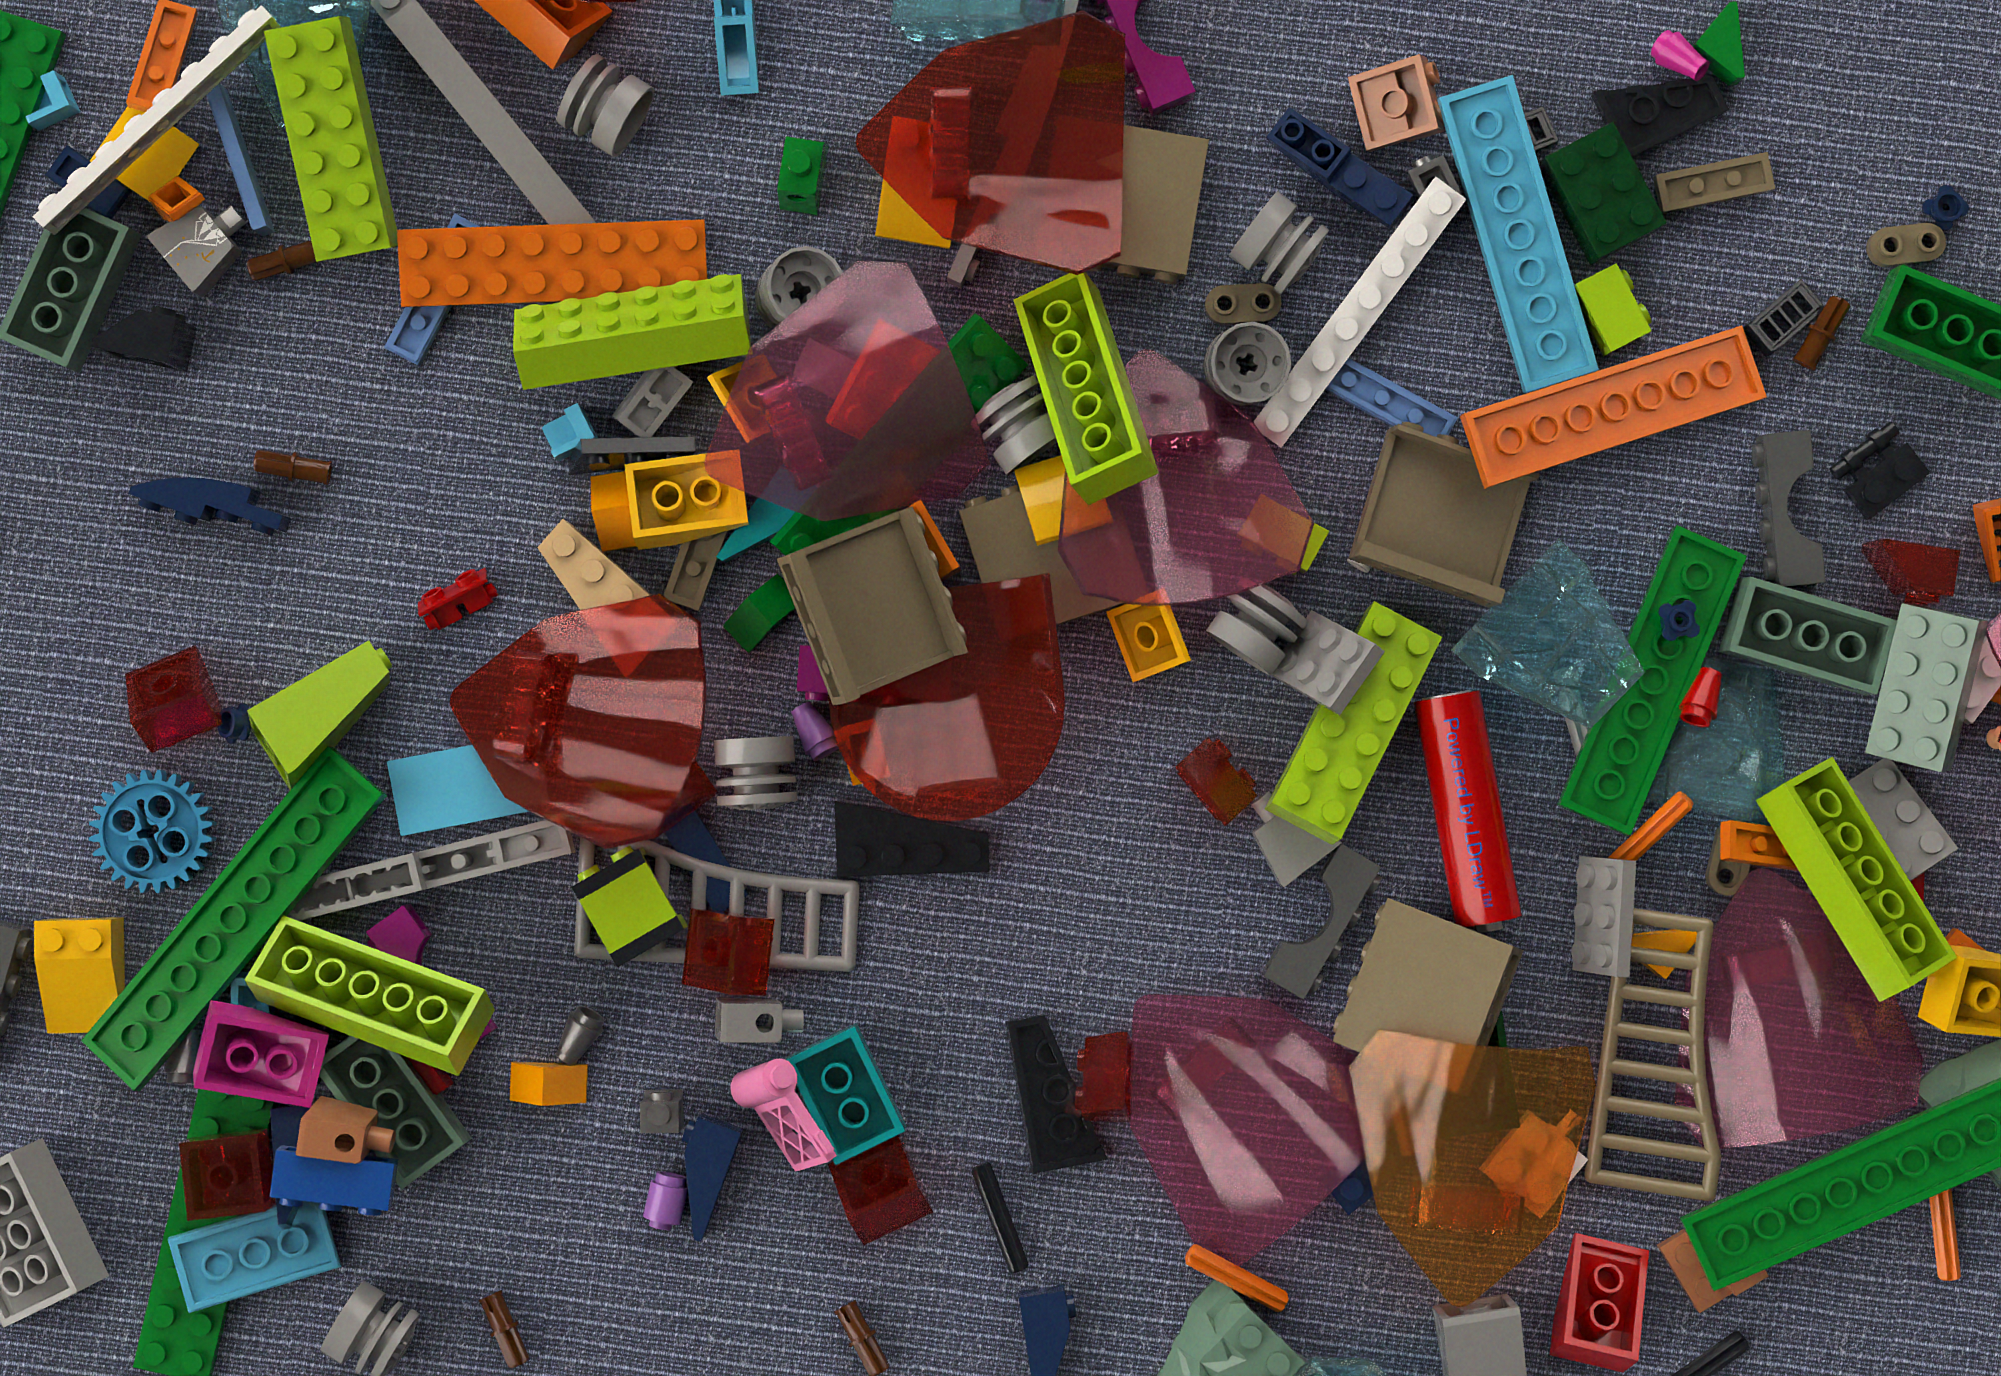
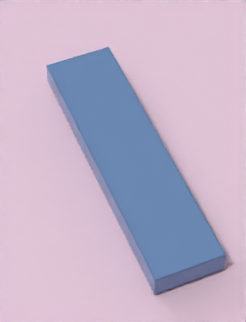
M219 83L206 96L251 228L259 235L266 236L274 233L275 229L228 91Z
M454 213L447 228L480 226ZM452 306L405 307L384 348L420 367Z
M1350 358L1346 360L1325 389V391L1391 427L1402 422H1411L1422 426L1424 433L1435 437L1437 434L1449 435L1458 418Z

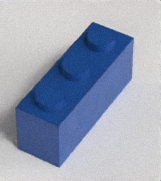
M281 1145L276 1150L270 1197L280 1198L279 1204L300 1207L303 1206V1201L319 1203L318 1208L322 1210L342 1211L343 1206L358 1207L359 1214L380 1216L382 1210L388 1211L393 1204L398 1159L367 1155L361 1163L354 1164L297 1156V1147Z

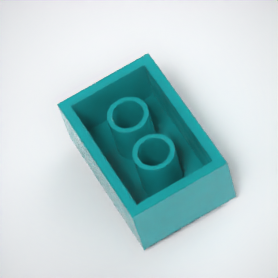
M857 1023L786 1058V1061H789L796 1070V1085L813 1120L819 1129L823 1130L834 1147V1152L837 1155L833 1158L835 1165L905 1132V1121Z

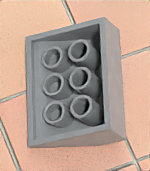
M43 1138L0 1157V1322L4 1328L109 1276Z

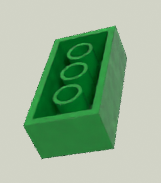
M1903 264L1889 271L1860 341L2001 400V306Z

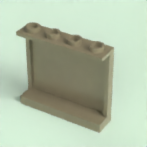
M1058 114L1035 255L1042 256L1041 261L1051 265L1062 266L1064 261L1080 263L1079 268L1082 267L1087 271L1101 272L1102 267L1117 269V275L1128 278H1139V274L1143 273L1154 275V281L1164 284H1177V279L1185 280L1209 139Z
M1402 422L1387 429L1348 559L1488 608L1500 605L1505 589L1499 586L1530 482L1538 480L1540 474L1533 473L1484 489L1471 449L1458 445V439L1444 434H1437L1436 437L1423 432L1424 428L1411 422Z
M1018 485L1001 490L1002 497L988 502L986 496L964 502L966 509L959 511L1001 643L1104 611L1147 595L1115 494L1104 498L1111 524L1039 546L1036 544Z
M913 506L777 558L833 705L848 703L860 698V695L951 657L968 653L965 645L967 642L965 630L955 619L952 611V596L949 590L942 585L938 574L939 563L937 557L928 548L924 537V523L921 517L915 513Z
M1387 898L1385 905H1381L1376 913L1374 924L1377 927L1372 940H1368L1363 947L1361 953V961L1363 963L1358 976H1354L1348 986L1347 997L1349 999L1345 1010L1340 1012L1335 1020L1333 1042L1456 1093L1469 1095L1524 950Z

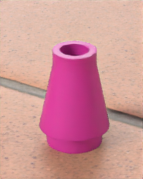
M1664 31L1657 38L1651 49V56L1655 58L1657 65L1688 76L1695 81L1700 80L1705 75L1710 65V62L1703 58L1680 32Z

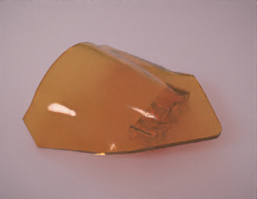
M1379 1029L1349 1066L1366 1164L1377 1213L1442 1296L1453 1306L1465 1307L1474 1302L1519 1264L1559 1226L1569 1178L1596 1089L1588 1047L1583 1045L1554 1048L1494 1047L1452 1042Z

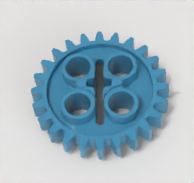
M141 770L140 781L134 773L126 774L127 786L120 781H114L112 785L116 792L115 794L102 792L101 796L107 804L106 806L93 807V810L100 814L101 818L100 820L89 821V825L99 829V834L89 837V841L100 842L101 847L92 854L93 856H105L106 860L102 863L101 870L115 869L111 877L112 881H119L125 876L126 889H132L139 882L140 893L149 892L152 884L155 892L161 893L165 891L166 882L171 889L180 888L178 877L186 882L192 881L193 876L190 868L198 871L205 868L200 862L199 857L212 856L213 853L204 846L207 842L216 841V837L207 834V829L217 825V823L205 820V815L212 811L213 808L212 806L201 807L199 805L205 794L204 792L191 794L194 782L187 781L179 786L181 781L180 774H172L167 781L166 770H157L154 779L150 770ZM162 796L168 798L171 805L170 812L165 817L161 816L156 808L157 801ZM141 799H142V800L144 801V803H145V804H144L145 812H144V810L141 809L140 806H139V800H141ZM127 810L135 817V825L130 831L124 829L121 824V817ZM151 825H157L159 828L154 837H148L147 831L152 828ZM176 831L180 832L185 839L184 848L180 852L175 851L170 843L171 836ZM140 846L145 847L149 852V861L145 866L139 865L135 859L136 850ZM161 851L167 857L166 863L161 861Z

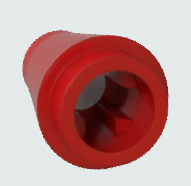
M1708 667L1700 668L1698 675L1679 705L1681 710L1680 718L1683 721L1697 727H1709L1711 721L1717 718L1722 674L1719 671Z

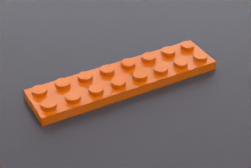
M704 219L397 230L401 307L561 302L569 298L585 299L597 297L607 292L623 293L635 291L645 286L661 287L673 285L683 280L698 281L708 279Z
M1741 325L1464 413L1460 416L1484 489L1760 401L1767 398L1746 334Z

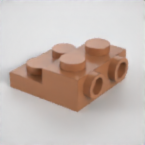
M1418 54L1348 77L1366 151L1372 152L1404 141L1412 142L1445 131L1434 85L1440 83V76L1435 62L1428 63L1427 57Z
M1685 1229L1657 1244L1686 1295L1699 1313L1731 1294L1739 1295L1768 1277L1767 1272L1762 1270L1713 1291Z

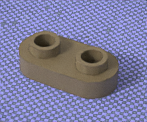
M1932 223L1885 227L1870 236L1866 244V252L1871 262L1880 267L1927 263L1938 258L1943 253L1946 247V237L1942 229ZM1924 235L1932 239L1931 248H1926L1922 244V237ZM1885 240H1891L1894 243L1895 249L1893 252H1888L1884 248Z
M1265 283L1220 285L1209 292L1204 308L1207 317L1219 325H1236L1246 322L1266 323L1274 319L1281 308L1280 294L1273 290V286ZM1258 296H1265L1269 300V306L1261 309L1256 305L1255 299ZM1220 298H1227L1231 302V308L1226 311L1221 310L1217 305V301Z
M1719 826L1715 832L1705 879L1712 891L1720 895L1730 896L1737 894L1744 888L1750 864L1720 860ZM1722 869H1727L1730 872V879L1726 883H1722L1718 877Z

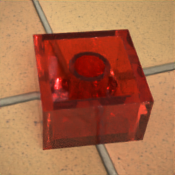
M267 1128L191 1137L179 1143L187 1221L265 1212L276 1205L275 1198L270 1197L272 1166Z

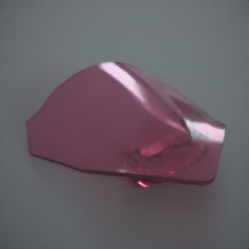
M859 260L749 349L704 460L705 471L711 478L821 521L910 506L920 499L923 503L958 497L990 464L979 424L956 362L908 264Z
M1150 349L1138 351L1124 368L1159 474L1088 505L1071 486L1065 468L1057 551L1082 594L1103 597L1115 602L1132 605H1180L1234 595L1261 586L1276 578L1299 572L1314 521L1288 480L1269 444L1252 419L1242 410L1158 352Z
M1757 868L1751 871L1713 928L1708 964L1704 1050L1706 1079L1719 1148L1754 1146L1817 1136L1870 1123L1917 1106L1923 1057L1895 995L1881 1002L1878 1001L1814 897L1769 869ZM1692 970L1686 972L1684 992L1690 993ZM1682 1007L1680 1030L1688 1031L1689 1008ZM1679 1045L1678 1067L1690 1069L1689 1046ZM1676 1083L1674 1105L1696 1108L1692 1085ZM1683 1122L1704 1147L1699 1124Z
M1145 994L1138 998L1134 1004L1131 1042L1130 1128L1194 1244L1238 1266L1243 1265L1258 1252L1272 1244L1311 1212L1359 1165L1394 1124L1387 1088L1381 1071L1268 1000L1224 996Z

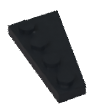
M834 801L837 877L990 872L988 833Z
M1041 1014L1005 1021L1031 1172L1035 1174L1107 1160L1108 1158L1096 1136L1091 1119L1082 1104L1074 1080L1068 1072L1064 1057L1046 1016Z

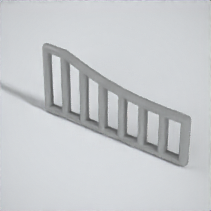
M585 829L580 834L578 874L594 866L595 845L618 846L617 852L629 845L634 850L643 847L647 853L646 855L655 858L654 875L667 898L669 896L670 864L693 872L689 948L666 947L665 940L630 961L850 972L856 966L860 887L854 880L805 878L727 867L682 854L628 831ZM707 876L730 882L727 950L704 949ZM745 885L768 889L765 952L742 951ZM783 891L806 893L803 954L780 953ZM821 894L844 895L841 956L818 955ZM577 898L575 955L578 958L613 960L604 944H590L591 921Z

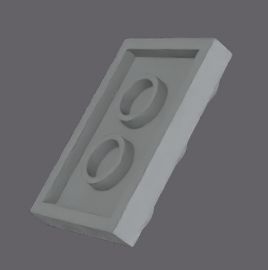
M1311 610L1306 617L1309 622L1303 630L1297 629L1295 635L1298 637L1294 643L1288 642L1282 650L1285 653V657L1272 676L1340 715L1385 651L1375 643Z
M1883 758L1848 781L1910 882L1959 849L1892 760Z
M1579 856V867L1576 872L1578 884L1577 902L1574 909L1575 935L1571 950L1573 959L1572 970L1613 977L1630 976L1636 861Z

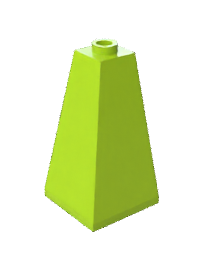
M369 640L247 710L252 732L289 790L294 787L327 746L335 747L390 683L388 669L392 668V664L382 648L375 650Z

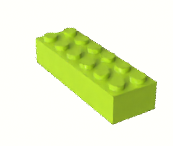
M337 16L264 31L316 262L398 246L397 226L350 17Z
M1081 267L1014 299L1013 301L1070 484L1088 505H1091L1159 474L1099 289Z
M720 274L711 279L698 281L683 280L673 285L661 287L645 286L635 291L623 293L607 292L597 297L585 299L569 298L559 303L547 305L531 304L521 309H515L513 354L523 390L752 354L749 311L741 274Z
M1375 601L1365 610L1354 633L1375 643L1385 651L1340 715L1319 703L1317 704L1265 807V810L1331 845L1342 838L1442 639V636Z
M1833 757L1755 800L1879 1002L1910 988L1957 958Z
M283 916L245 978V982L257 1001L456 1076L460 1075L495 1011L486 990L481 987L287 916Z

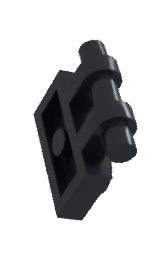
M1889 422L1880 430L1878 428L1872 430L1866 435V441L1854 450H1846L1839 456L1840 461L1829 468L1837 480H1840L1848 473L1855 480L1843 491L1866 520L1874 517L1931 473L1908 443L1902 444L1894 451L1889 441L1900 434V432L1892 422ZM1876 452L1882 461L1867 471L1862 462Z

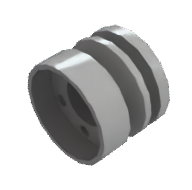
M595 54L583 64L569 83L558 109L556 121L566 129L573 126V132L579 137L585 135L594 126L591 143L612 157H616L629 145L642 125L653 101L655 90L652 86L632 74L618 84L620 76L619 66L611 64L607 67V60L599 54Z
M1277 191L1230 252L1229 257L1248 271L1261 260H1264L1268 265L1261 281L1266 283L1277 270L1282 274V277L1273 290L1281 295L1285 289L1301 279L1317 258L1329 229L1321 225L1310 238L1305 232L1314 218L1309 215L1299 225H1293L1290 221L1296 212L1297 205Z
M809 246L791 248L778 256L759 278L755 291L757 311L765 324L778 334L789 337L810 335L830 321L843 305L846 293L844 273L836 260L823 250ZM792 291L795 293L801 292L804 298L800 301L798 298L791 299L789 294Z
M1257 322L1236 324L1216 336L1206 349L1203 362L1205 380L1212 392L1224 402L1238 406L1257 404L1278 393L1288 380L1291 368L1289 347L1281 334L1270 326ZM1247 356L1250 358L1248 365L1253 367V370L1247 371L1242 375L1239 373L1240 366L1236 364V360H1241Z
M1031 376L1018 383H1012L987 400L980 411L969 421L974 429H979L991 422L993 426L980 437L983 442L1001 436L1004 442L992 455L1006 475L1013 473L1014 469L1025 466L1057 443L1049 413L1046 412L1041 415L1038 411L1045 403L1043 394L1040 393L1031 399L1028 396L1040 385L1036 376Z
M1243 577L1237 586L1249 596V599L1246 600L1232 593L1228 599L1240 612L1237 616L1220 610L1207 628L1206 633L1245 662L1271 676L1285 657V653L1274 643L1276 638L1279 637L1294 643L1298 637L1285 625L1288 623L1297 629L1303 630L1309 621L1298 612L1292 602L1267 585H1262Z
M794 736L714 740L715 765L733 769V776L716 780V786L734 787V795L717 796V806H727L738 810L773 809L789 802L797 801V792H780L779 783L796 782V776L780 774L778 768L779 765L795 761Z
M364 1280L353 1292L323 1341L320 1352L341 1365L354 1352L360 1354V1358L357 1362L355 1373L361 1375L372 1361L375 1363V1366L370 1376H385L397 1366L414 1337L420 1313L411 1309L402 1322H398L397 1319L404 1304L398 1301L386 1314L380 1310L386 1293Z

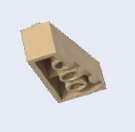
M562 519L537 547L627 678L633 679L682 624V621L570 522Z

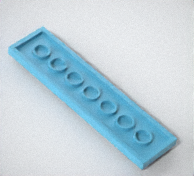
M1513 75L1438 98L1437 102L1441 110L1443 123L1523 393L1598 371L1599 368Z

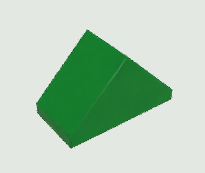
M1737 1L1729 2L1693 44L1698 53L1710 62L1708 70L1728 86L1737 85L1745 78Z
M777 573L749 595L724 623L723 627L748 653L755 649L796 609L786 582Z

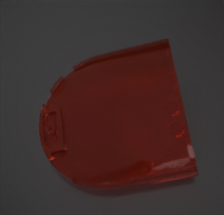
M1050 573L947 588L952 596V611L955 619L962 625L966 633L967 642L965 645L968 653L951 657L862 694L860 698L848 703L833 705L828 694L831 723L838 748L853 774L875 797L887 805L915 817L937 821H958L980 817L1006 806L1030 788L1039 778L1056 749L1062 731L1065 710L1064 685Z

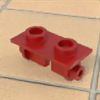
M485 567L477 572L475 569L465 571L455 579L456 583L444 589L441 587L433 588L422 595L421 601L418 602V615L421 617L427 613L429 614L424 617V621L430 631L435 628L440 631L462 619L463 615L457 607L461 603L464 604L469 614H472L494 602L493 598L498 596V592L492 582L485 585L488 582Z

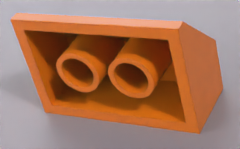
M474 0L552 70L574 57L613 12L601 0Z

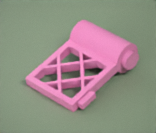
M773 1059L743 1070L733 1077L730 1085L733 1100L744 1108L755 1109L795 1172L829 1162L837 1155L825 1133L819 1129L794 1090L797 1084V1073L794 1066L784 1059Z

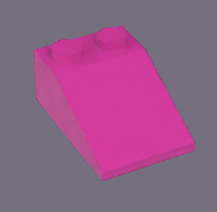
M210 1000L193 1069L194 1088L311 1108L329 1033L251 1007Z

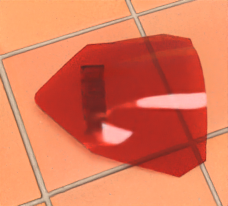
M1082 10L944 49L861 129L856 138L857 150L901 198L942 238L1075 275L1084 273L1121 256L1126 34Z
M660 593L577 610L544 619L460 683L450 696V706L504 797L509 801L604 849L656 838L665 819L674 809L684 792L700 746L706 706V671L702 650L701 622Z

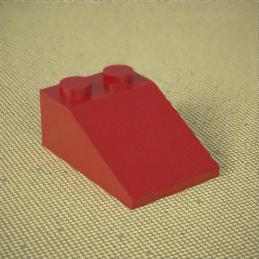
M1579 1233L1573 1235L1553 1318L1549 1355L1618 1372H1625L1639 1361L1649 1250Z

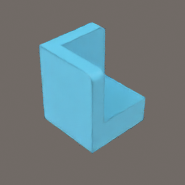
M54 70L40 76L46 89L38 111L26 116L28 124L39 131L80 113L65 77Z
M578 403L564 409L565 415L542 427L552 448L551 453L558 461L571 456L580 439L598 438L583 407Z

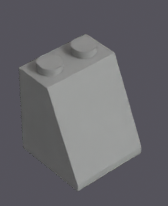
M1507 1293L1432 1306L1443 1376H1527L1520 1307Z

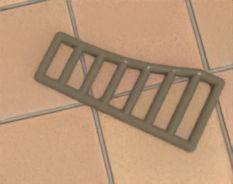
M1634 908L1632 935L1634 924L1697 932L1694 955L1631 946V962L1692 970L1691 988L1689 993L1626 984L1627 977L1611 976L1587 1151L1588 1161L1586 1162L1584 1177L1587 1182L1592 1184L1712 1201L1717 1193L1721 1153L1706 1079L1704 1022L1708 964L1714 924L1708 918ZM1624 999L1689 1008V1029L1687 1031L1621 1021ZM1619 1036L1689 1046L1690 1069L1616 1058ZM1621 1074L1692 1085L1696 1108L1612 1096L1613 1075ZM1615 1111L1699 1124L1704 1147L1607 1133L1608 1112ZM1610 1148L1705 1163L1702 1185L1601 1169L1603 1149Z

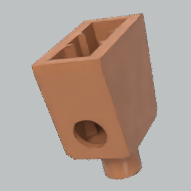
M320 1096L301 1118L296 1155L358 1164L364 1160L371 1150L391 1153L396 1131L377 1127L379 1114L375 1109Z

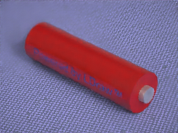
M1466 690L1422 698L1421 701L1413 703L1454 923L1462 927L1476 926L1478 933L1503 929L1502 921L1520 917L1522 913L1480 690Z

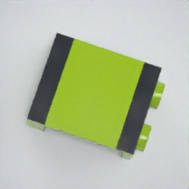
M631 845L611 855L613 863L600 870L596 864L578 874L577 877L580 882L571 887L617 967L688 927L681 913L677 915L644 858L643 855L647 854L644 848L641 847L633 851Z

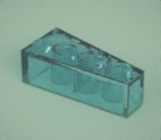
M893 0L890 24L902 31L905 38L916 41H923L928 37L949 40L964 39L1059 45L1065 0Z

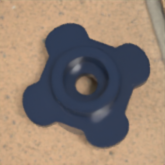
M1950 185L1941 186L1934 198L1927 199L1922 204L1923 213L1931 215L1937 222L1936 225L1942 231L1951 229L1953 222L1957 218L1965 216L1969 210L1967 202ZM1944 204L1948 206V211L1942 209Z
M1685 600L1680 605L1674 606L1665 603L1660 606L1658 615L1661 617L1660 624L1664 639L1674 641L1677 637L1687 636L1694 638L1699 634L1700 627L1695 622L1694 617L1696 605L1692 601ZM1677 617L1682 619L1681 624L1676 623Z
M240 703L237 708L229 706L222 709L219 713L217 720L218 732L221 737L226 738L229 744H234L237 739L246 741L249 738L251 725L247 713L249 707L246 703Z

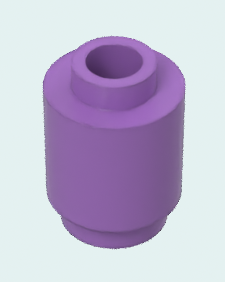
M666 1171L656 1172L655 1179L650 1182L643 1217L650 1220V1227L671 1230L672 1225L681 1224L688 1187L685 1186L687 1177Z

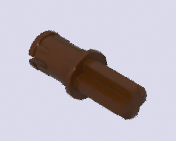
M306 241L289 247L279 245L276 251L249 259L247 261V270L252 280L258 281L284 272L290 275L294 273V269L315 263L316 259L312 241Z
M1831 296L1815 324L1808 326L1810 332L1796 356L1793 357L1797 364L1815 371L1830 342L1834 343L1836 341L1834 335L1850 309V304L1846 300L1838 296Z
M259 449L254 456L253 468L256 472L288 477L290 482L300 479L328 485L332 473V461L300 457L298 452H293L292 455Z
M502 1290L478 1300L493 1331L490 1333V1336L496 1337L508 1367L515 1368L526 1363L529 1360V1355L516 1327L519 1325V1322H514L503 1297Z
M853 1300L848 1305H844L834 1311L851 1341L848 1343L849 1347L854 1346L869 1376H877L889 1368V1363L874 1337L876 1330H871L857 1305V1301Z

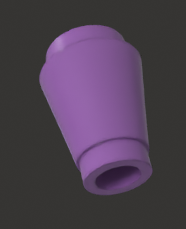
M806 702L791 712L805 755H810L813 761H818L839 749L838 734L817 709L813 707L811 702Z

